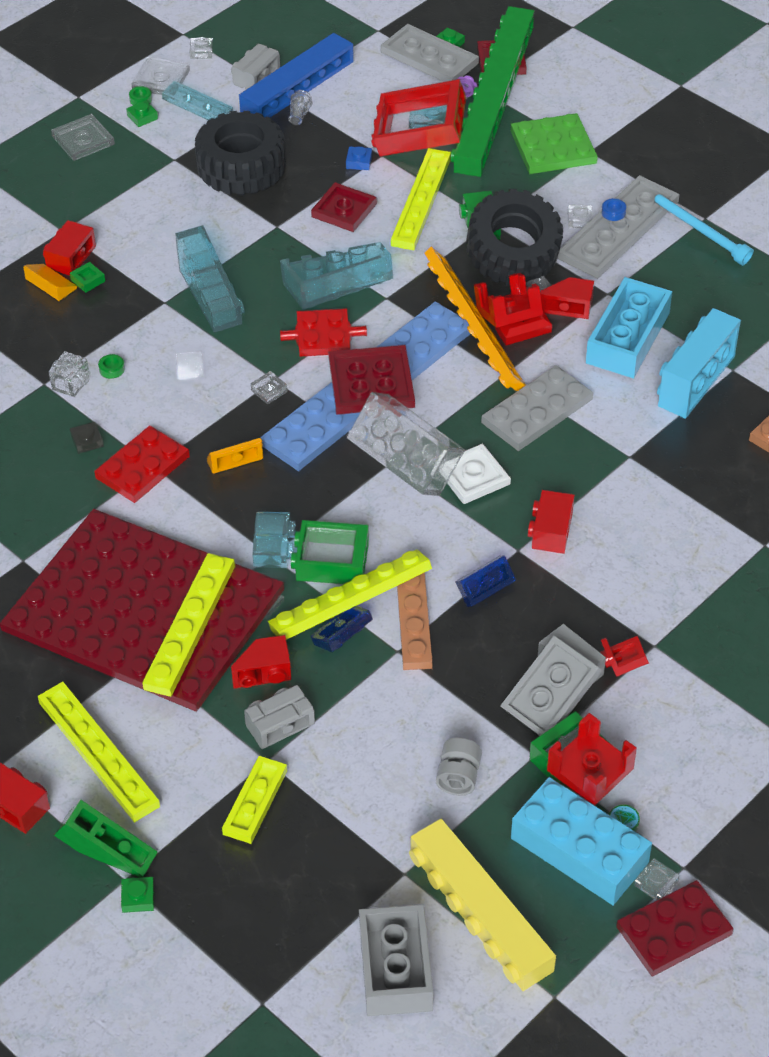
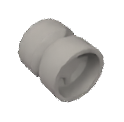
M451 738L444 743L441 763L439 764L436 776V784L441 790L458 796L473 792L482 755L480 746L465 738Z

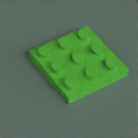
M577 113L511 123L510 131L529 174L597 164L598 156Z

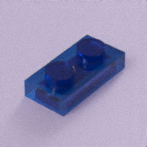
M499 555L458 579L455 583L466 606L472 607L516 581V578L505 555Z
M356 605L336 615L311 635L313 644L330 652L339 649L343 643L354 634L360 632L364 626L373 620L370 610Z

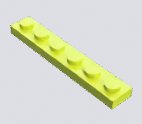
M428 148L391 237L392 247L415 250L450 163L451 152Z
M417 549L408 551L400 558L389 563H383L377 569L367 574L358 575L352 581L340 587H333L327 593L315 599H308L302 605L290 611L279 613L275 618L268 621L270 629L276 636L285 635L287 640L432 569L430 560Z
M210 553L207 554L142 682L144 690L172 696L235 568L234 559Z
M64 682L38 695L40 705L134 823L160 807L159 799Z

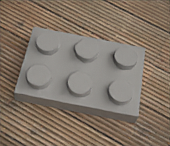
M553 636L500 706L541 736L568 717L602 670L556 636Z

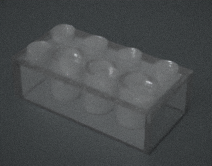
M371 392L347 436L350 441L422 495L440 496L465 452L464 448L389 394Z

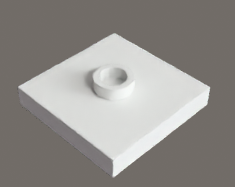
M483 443L436 463V470L463 504L510 485L511 478Z

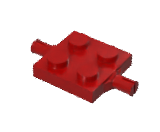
M347 309L297 311L295 330H280L281 341L296 340L299 346L300 357L328 355L329 351L350 350L352 337L367 336L366 325L351 327L348 321Z

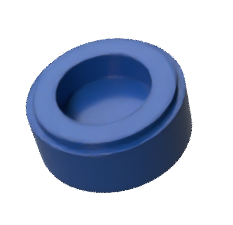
M608 199L602 204V216L610 221H619L626 215V204L619 199Z

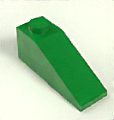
M80 800L68 812L54 834L55 837L77 852L139 878L144 876L158 852L83 800Z

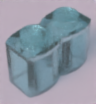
M290 512L256 513L252 554L254 567L287 568L288 559H291L292 552H294V543H290V538H295L296 523L290 520Z

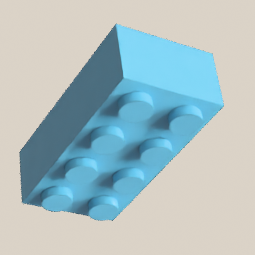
M624 277L587 342L586 364L634 379L670 313L672 291Z
M714 308L707 316H702L695 331L689 332L685 343L681 347L678 346L674 351L672 359L669 362L666 361L661 367L659 375L662 379L657 390L659 395L658 407L685 419L734 359L740 319Z
M550 777L512 818L511 839L613 906L649 863L652 842Z

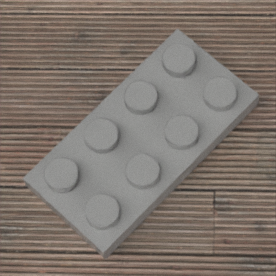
M409 24L405 25L381 44V53L443 82L457 80L479 64V56Z
M555 365L483 414L481 423L517 451H520L593 400V392Z

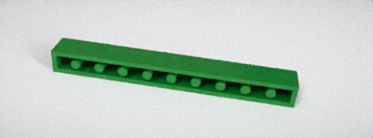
M508 6L506 14L501 16L500 29H496L495 43H491L490 58L486 57L484 72H481L479 76V87H475L473 102H470L468 106V118L464 117L460 143H456L457 148H453L450 161L454 163V173L477 177L482 176L522 58L534 29V10Z

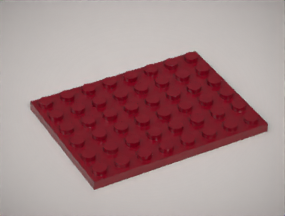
M93 508L0 622L1 631L144 690L142 682L208 553ZM235 564V568L172 696L154 692L150 693L197 712L282 594L284 582Z

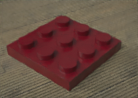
M406 345L328 352L336 415L415 408V396Z

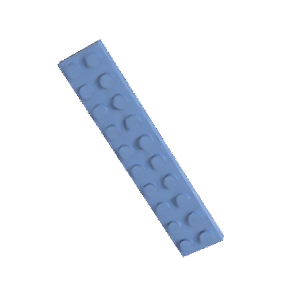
M435 301L377 347L406 345L411 379L414 380L471 333L467 329V326H469L467 320L462 319L459 315ZM331 382L260 437L262 447L297 471H300L372 412L336 415Z

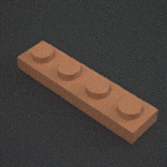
M422 573L397 586L403 670L432 669L425 573Z

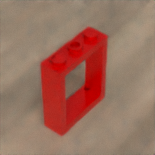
M460 79L381 93L379 104L376 105L377 117L374 119V134H371L372 146L377 148L379 156L460 143L466 95ZM447 105L445 123L390 133L393 114Z

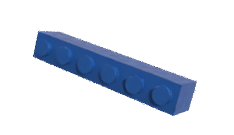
M332 33L240 93V112H243V110L250 111L253 114L257 112L261 113L264 117H272L353 63V43Z

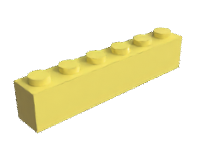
M442 818L411 836L409 855L413 863L425 870L433 888L442 891L446 896V902L450 909L455 913L459 912L464 919L468 931L473 936L477 935L481 939L488 956L493 960H498L503 967L506 978L512 984L516 983L522 991H525L554 972L556 955Z

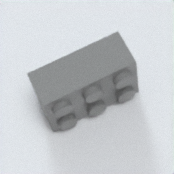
M424 905L359 909L367 1016L433 1011V985Z

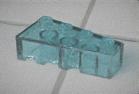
M201 225L175 233L179 271L213 332L241 325L242 313H244L242 300L237 298L234 287L223 269L204 226Z
M381 242L349 247L348 252L344 253L335 250L327 251L326 256L312 258L310 254L301 256L300 261L290 262L289 258L280 260L283 285L303 310L393 279L391 254Z

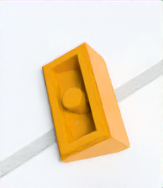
M31 264L23 267L25 279L58 301L77 289L75 284L45 264Z
M258 438L209 453L207 463L212 473H218L263 459L262 440Z

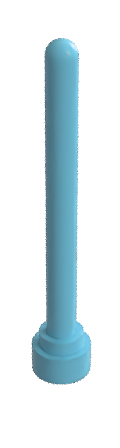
M658 194L655 196L654 201L658 205L731 252L734 261L741 266H744L751 259L754 252L751 247L746 244H735L663 195Z

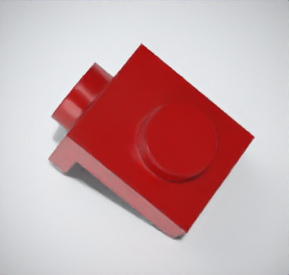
M638 636L610 647L607 638L601 640L604 650L600 653L606 657L605 666L606 668L612 666L616 677L649 663Z

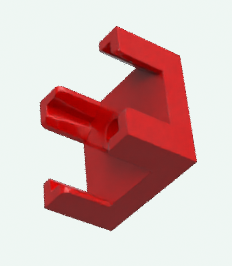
M522 273L509 276L510 295L488 296L486 283L482 282L474 285L479 312L483 318L496 328L543 315L540 287L535 283L527 289L525 276Z
M588 713L579 722L578 736L561 751V743L558 741L549 749L547 771L595 806L634 769L637 747L625 740L622 752L599 736L601 722L591 713Z

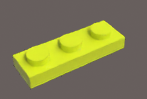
M258 756L222 827L223 835L252 844L287 773V764Z

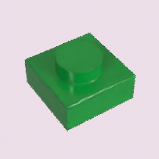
M446 28L436 36L458 47L465 43V35L450 28Z
M146 100L126 108L127 116L137 127L158 119L157 111Z
M91 262L70 272L71 281L85 293L105 282L104 273Z
M153 877L121 879L122 913L154 911Z

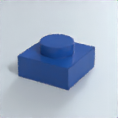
M349 147L346 169L370 170L372 148Z

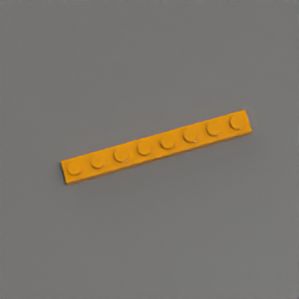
M431 246L424 253L430 261L427 263L428 267L433 273L438 274L439 278L437 281L445 290H448V299L455 306H458V315L462 319L467 320L469 324L467 326L468 331L476 339L478 338V347L484 354L490 357L488 363L495 371H499L500 376L498 379L507 389L512 387L514 390L519 391L526 386L525 382L446 258Z

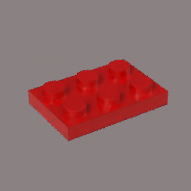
M149 425L94 471L95 478L133 503H136L190 457L189 449Z

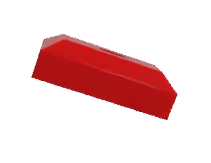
M543 312L541 316L495 327V330L506 346L551 333L552 324Z

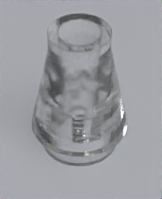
M298 90L291 95L289 121L294 125L302 123L303 118L313 104L312 97L308 92Z

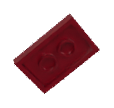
M698 880L617 920L616 926L651 977L732 936L734 930Z

